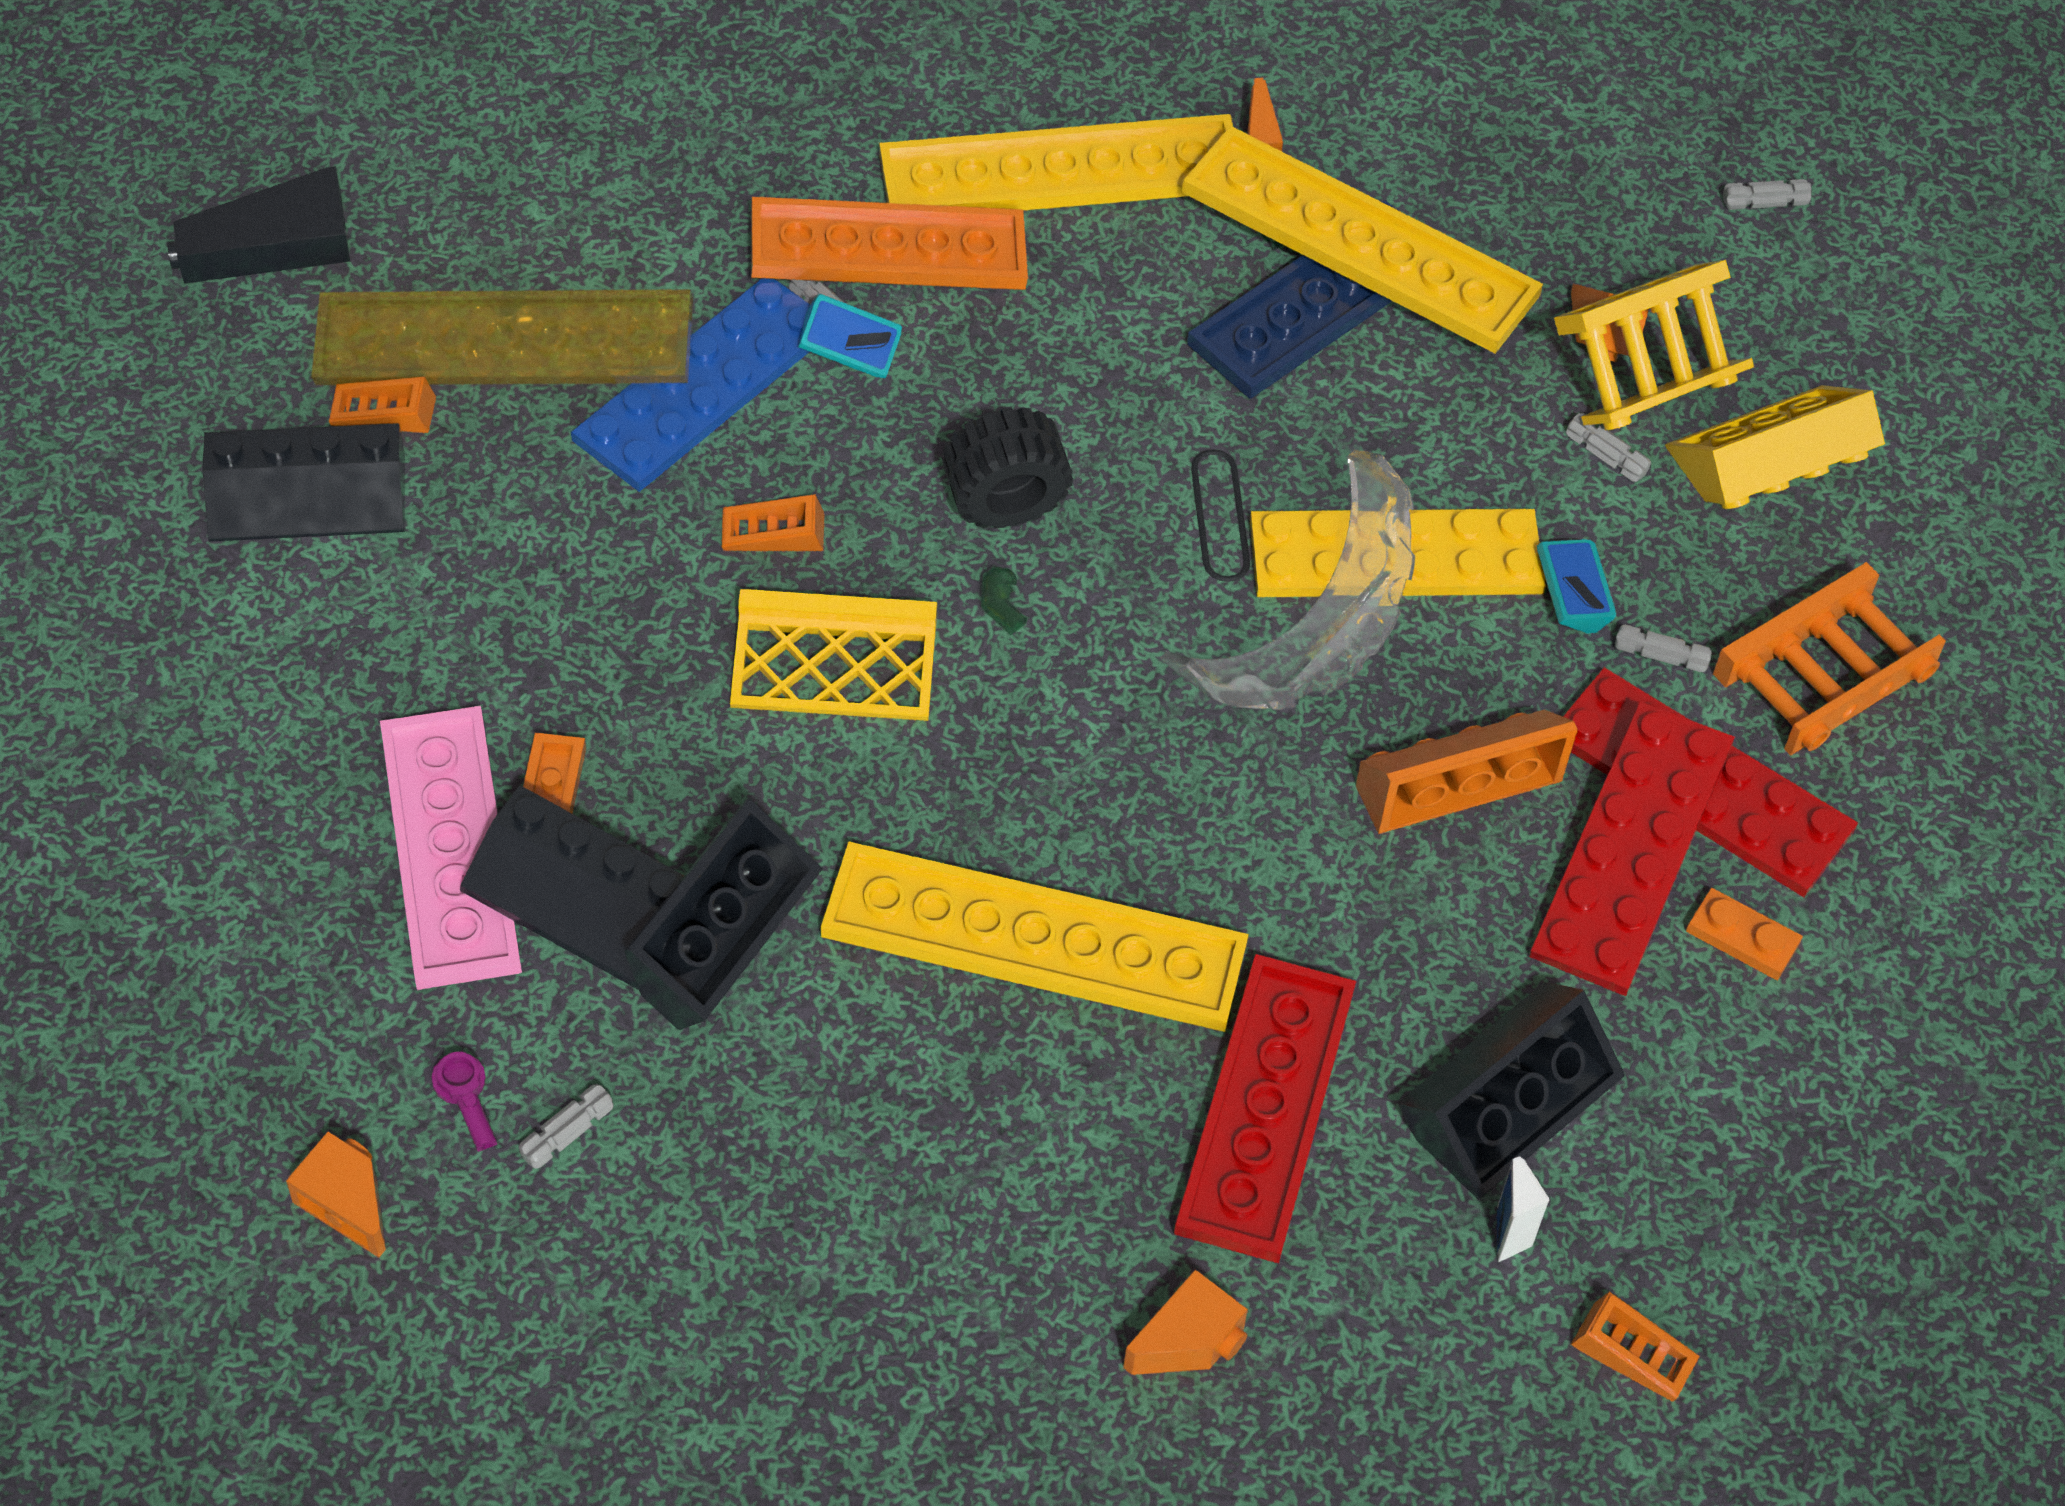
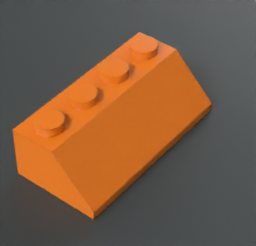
M1547 710L1530 714L1517 713L1509 716L1502 722L1488 726H1470L1456 735L1438 740L1433 738L1424 739L1412 747L1391 753L1387 751L1375 753L1360 762L1356 788L1378 834L1562 782L1578 729L1574 721Z

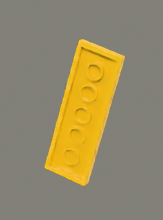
M1535 509L1251 511L1250 514L1257 597L1544 594L1545 576L1537 552V545L1540 542Z

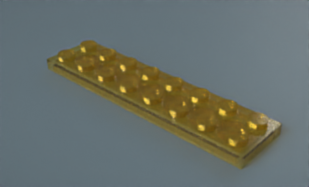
M690 289L320 292L311 377L316 385H336L425 377L429 385L688 383L693 296Z

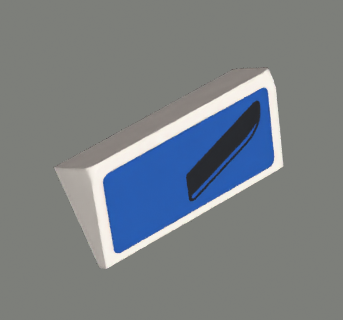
M1520 1156L1512 1161L1497 1205L1498 1262L1533 1246L1549 1202V1197L1525 1160Z

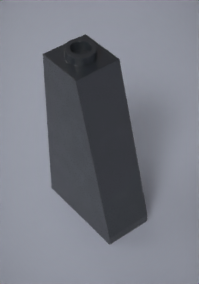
M336 166L323 168L173 221L175 241H167L171 268H180L184 284L350 262Z

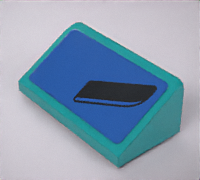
M818 294L806 312L798 347L874 377L886 378L901 337L902 326L826 295Z
M1586 539L1540 542L1537 545V552L1559 624L1590 634L1597 633L1615 619L1616 609L1594 541Z

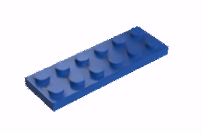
M762 278L571 431L572 441L640 492L810 352L798 347L806 312L810 304L777 280Z

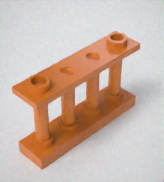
M1867 562L1721 649L1713 675L1725 688L1739 679L1743 683L1750 682L1793 726L1784 748L1790 756L1804 747L1809 751L1817 749L1829 738L1831 730L1913 679L1917 683L1926 681L1940 666L1938 658L1946 640L1939 634L1917 647L1873 603L1874 596L1872 593L1879 574ZM1848 613L1852 617L1859 616L1900 659L1881 669L1837 625L1838 619ZM1812 635L1816 639L1823 638L1864 681L1845 692L1801 647L1802 641ZM1775 657L1780 661L1787 660L1828 703L1813 713L1808 714L1764 669L1766 663Z

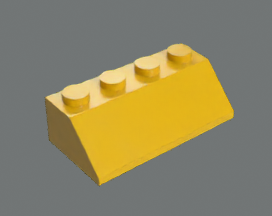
M1821 385L1665 444V447L1705 502L1721 504L1723 509H1732L1749 503V496L1758 492L1769 494L1785 490L1790 486V480L1800 476L1806 479L1824 475L1829 472L1828 466L1834 463H1853L1863 460L1869 456L1868 450L1884 445L1885 442L1873 390Z

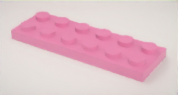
M481 706L380 721L417 990L522 973L514 921L460 891V885L493 819L498 814Z

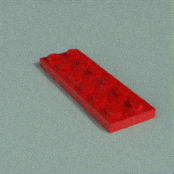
M1605 667L1563 716L1574 721L1578 729L1571 753L1608 775L1640 701L1681 717H1687ZM1732 746L1696 831L1800 896L1805 897L1854 833L1858 822Z
M1639 702L1529 957L1627 996L1732 748L1735 736L1647 703Z
M1255 954L1177 1217L1174 1235L1279 1264L1356 985L1355 980Z

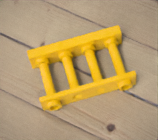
M1726 260L1696 264L1554 317L1558 335L1578 333L1579 339L1585 340L1603 405L1602 409L1581 416L1583 425L1603 424L1604 430H1612L1632 423L1630 416L1709 384L1711 388L1733 384L1738 381L1737 373L1754 367L1752 358L1728 361L1710 294L1714 292L1713 284L1731 278ZM1686 295L1687 299H1692L1710 365L1692 373L1675 307L1679 305L1677 298ZM1651 308L1652 313L1657 312L1675 379L1658 387L1639 322L1643 319L1642 311ZM1614 321L1616 326H1621L1639 394L1622 401L1603 334L1607 333L1606 324Z

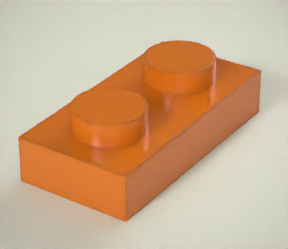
M535 733L523 787L573 814L586 753L585 738Z
M1712 887L1686 930L1689 934L1777 981L1803 938L1802 935Z

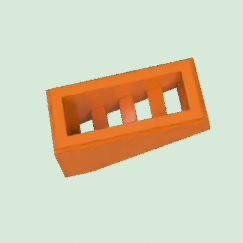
M1263 77L1254 78L1247 134L1282 151L1283 140L1266 80Z
M425 377L336 384L329 423L331 426L399 423L401 431L429 433L436 395ZM352 398H360L357 411H349ZM371 399H378L376 409L369 410ZM391 400L397 401L396 408H389Z
M816 494L723 507L722 549L724 551H823L824 511ZM740 520H748V534L739 535ZM760 520H767L766 532H759ZM779 520H787V529L779 530ZM799 520H805V526L799 527Z
M1610 1291L1594 1303L1570 1344L1586 1355L1672 1402L1679 1396L1700 1357ZM1606 1320L1615 1325L1609 1336L1601 1331ZM1626 1332L1636 1336L1628 1350L1620 1345ZM1649 1343L1656 1347L1646 1364L1639 1357L1646 1344ZM1666 1354H1669L1676 1358V1361L1667 1377L1658 1372V1369ZM1680 1360L1681 1363L1675 1372L1677 1362Z

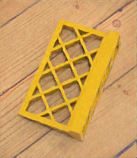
M740 589L739 620L730 708L929 720L937 626V602ZM749 630L770 631L779 642L759 657L747 644ZM805 634H816L828 646L808 660L794 643ZM855 637L868 638L877 649L857 663L843 646ZM904 640L924 642L923 655L908 667L892 651ZM787 650L801 664V667L782 681L767 664ZM836 653L851 670L831 684L816 667ZM747 656L752 663L745 668ZM885 656L900 673L880 687L866 670ZM922 668V679L920 680L915 673ZM759 670L775 686L762 697L742 695L743 682ZM809 673L824 691L812 700L798 699L789 688ZM859 677L873 694L862 703H849L838 691ZM908 680L920 693L919 707L898 706L888 694ZM780 694H783L786 698H776V697L779 696ZM832 697L836 702L826 700ZM881 700L885 705H879L876 703Z

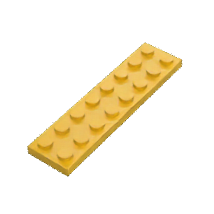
M1230 114L885 142L879 143V157L887 203L1035 210L1188 197V195L1182 193L1184 178L1230 126L1233 127Z
M1232 126L1226 130L1183 180L1182 193L1495 354L1541 295L1543 284Z
M848 842L821 924L822 938L1222 1032L1226 1031L1249 935L853 842Z

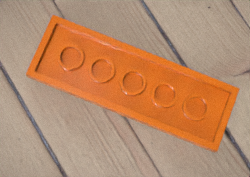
M752 197L751 277L1026 290L1028 272L1023 209Z

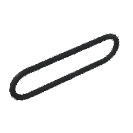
M1214 449L1202 451L1193 459L1191 472L1203 565L1206 572L1219 581H1236L1244 577L1250 568L1238 468L1235 460L1228 453ZM1209 455H1219L1225 458L1231 467L1243 555V568L1239 573L1232 576H1222L1216 573L1211 568L1209 562L1198 475V463L1202 458Z

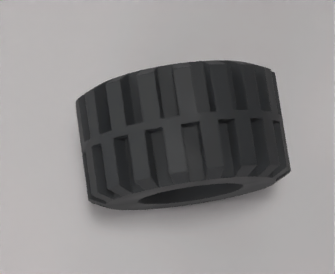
M1011 407L1001 409L999 412L992 413L991 411L983 414L981 418L964 424L965 428L963 430L956 431L950 437L952 442L946 444L943 450L944 457H942V463L959 514H962L964 520L968 523L975 522L977 527L987 528L994 526L995 529L1005 528L1037 520L1042 517V514L1055 509L1058 506V501L1065 499L1069 493L1068 488L1073 483L1071 475L1073 472L1054 421L1051 418H1047L1046 414L1041 411L1032 412L1031 408L1021 407L1018 410H1013Z

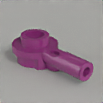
M453 1052L447 1054L439 1060L433 1069L431 1076L433 1090L445 1102L458 1104L478 1152L497 1145L494 1133L478 1098L484 1089L486 1081L484 1067L478 1059L468 1053Z

